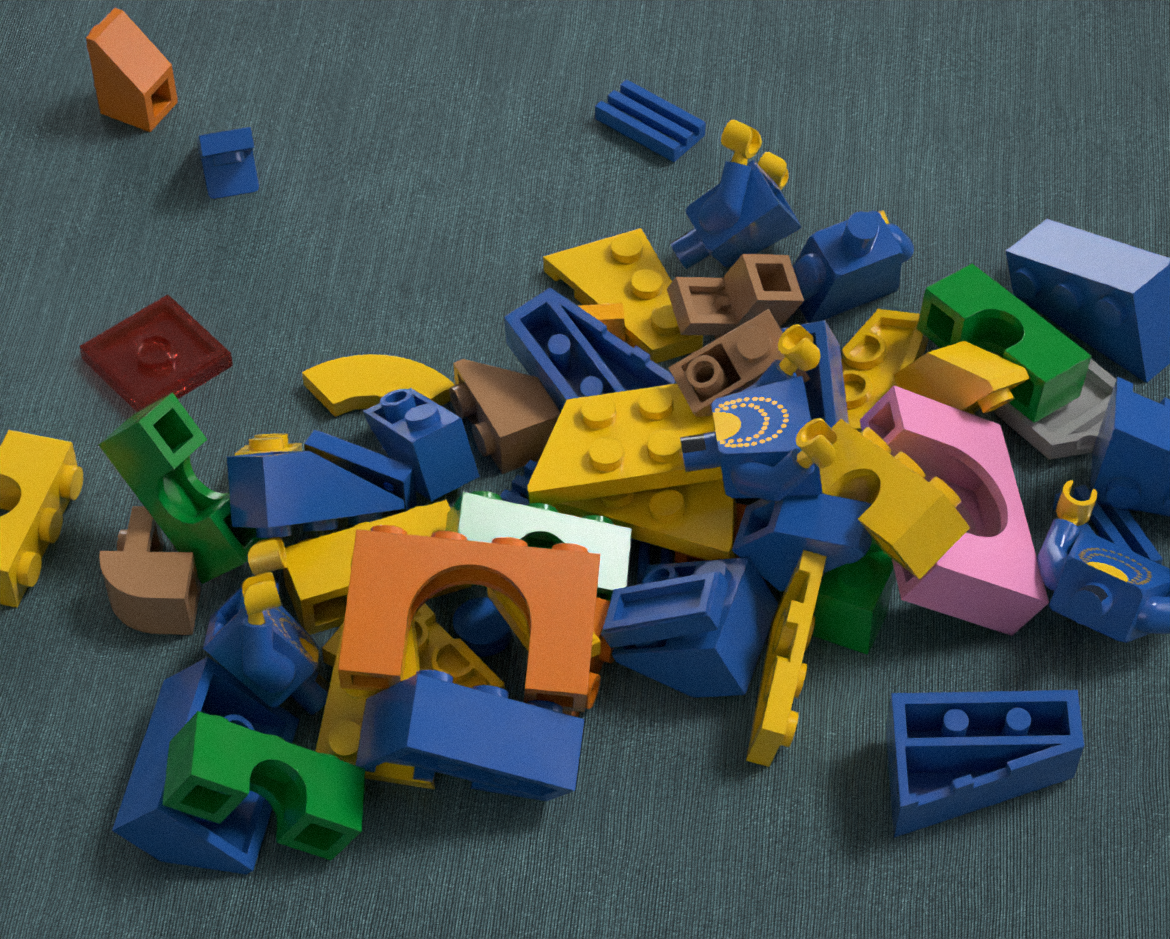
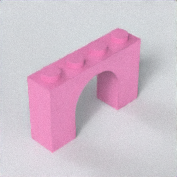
M893 386L860 419L862 431L869 427L877 433L892 451L890 454L893 457L900 451L908 455L924 471L926 475L924 479L928 482L935 476L943 480L961 499V503L956 509L970 527L969 533L966 532L920 580L892 559L901 600L1012 636L1049 603L1039 572L1037 556L1001 425Z

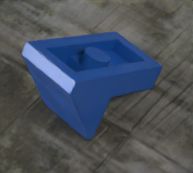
M251 127L199 135L197 146L210 198L216 199L251 193L259 189L253 156L254 142Z

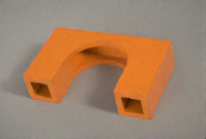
M391 525L373 526L371 531L356 529L338 666L340 687L381 692L403 681L409 631L420 607L430 597L446 588L464 584H475L492 588L504 594L519 608L525 618L529 630L530 643L524 703L533 700L550 701L561 705L563 710L585 712L600 554L588 553L587 548L572 543H560L554 545L552 549L528 547L525 541L512 537H499L493 539L492 543L467 541L466 536L452 531H438L432 533L431 537L408 535L404 529Z

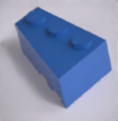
M1050 219L1044 220L1005 251L1014 296L1146 383L1170 364L1169 257Z
M548 288L504 317L506 344L529 375L538 377L560 413L567 399L676 384L670 372L650 360V354L638 346L631 347L607 331V325L552 288Z
M1120 377L1116 379L1092 450L1090 495L1093 488L1096 489V501L1098 504L1108 506L1110 504L1119 509H1131L1170 517V399L1164 397L1158 403L1134 393L1133 383Z
M419 670L416 672V675L366 698L356 766L365 768V771L375 772L376 766L384 762L414 767L413 779L432 782L435 771L471 781L470 789L549 801L575 791L584 719L562 713L563 707L554 702L533 700L524 703L509 699L508 691L499 687L477 685L469 688L454 684L453 677L445 672Z
M1078 690L891 693L885 728L894 838L1074 778L1084 748Z

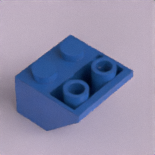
M750 557L648 565L640 584L720 570L729 587L719 628L715 631L615 647L612 656L617 663L693 698L745 695L778 603Z

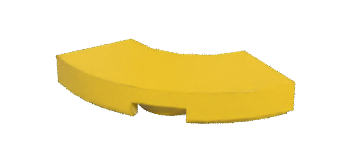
M368 354L342 357L321 363L302 372L304 386L335 417L355 409H368L380 403V399L385 394L398 389L412 388L442 406L451 401L449 388L455 386L446 376L433 368L410 359L389 355Z

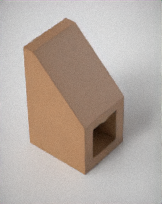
M769 309L668 367L696 418L713 415L711 404L716 398L743 391L756 383L774 360L782 361L785 358L778 350V341L783 331ZM796 370L797 377L803 376L804 382L810 380L806 371Z
M466 359L453 362L455 386L449 388L450 399L456 414L461 419L467 417L472 424L474 440L480 453L484 457L491 455L502 474L523 467L530 460L538 461L560 415V411L538 377Z

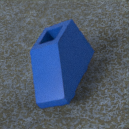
M414 389L391 391L380 399L379 404L363 411L367 423L389 458L414 468L415 491L430 501L480 477L461 417Z
M827 494L785 496L777 502L764 499L758 500L746 506L732 551L740 558L750 557L760 575L781 592L786 589L803 550L826 556L823 573L846 563H854L865 556L871 546L872 537L858 518L872 504Z

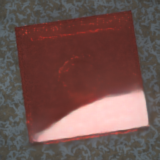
M168 294L79 346L82 359L136 412L141 411L172 392L179 399L233 366L231 352Z

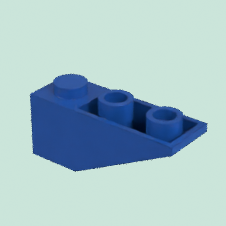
M270 451L227 457L232 527L256 528L257 538L292 535L291 525L302 523L303 531L332 530L338 528L337 518L348 517L349 525H357L363 522L382 519V512L405 509L403 499L311 451Z

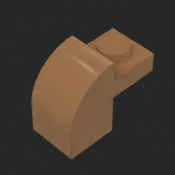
M742 254L723 278L676 277L667 288L681 335H714L715 339L720 338L768 309L778 325L781 326L804 301L789 255Z
M132 506L128 529H121L119 531L117 551H100L99 556L100 567L112 610L124 624L141 632L193 635L201 591L193 552H162L164 541L159 525L144 506Z

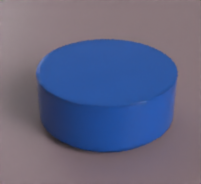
M487 597L466 601L454 614V639L460 638L479 657L495 655L505 649L511 641V627Z

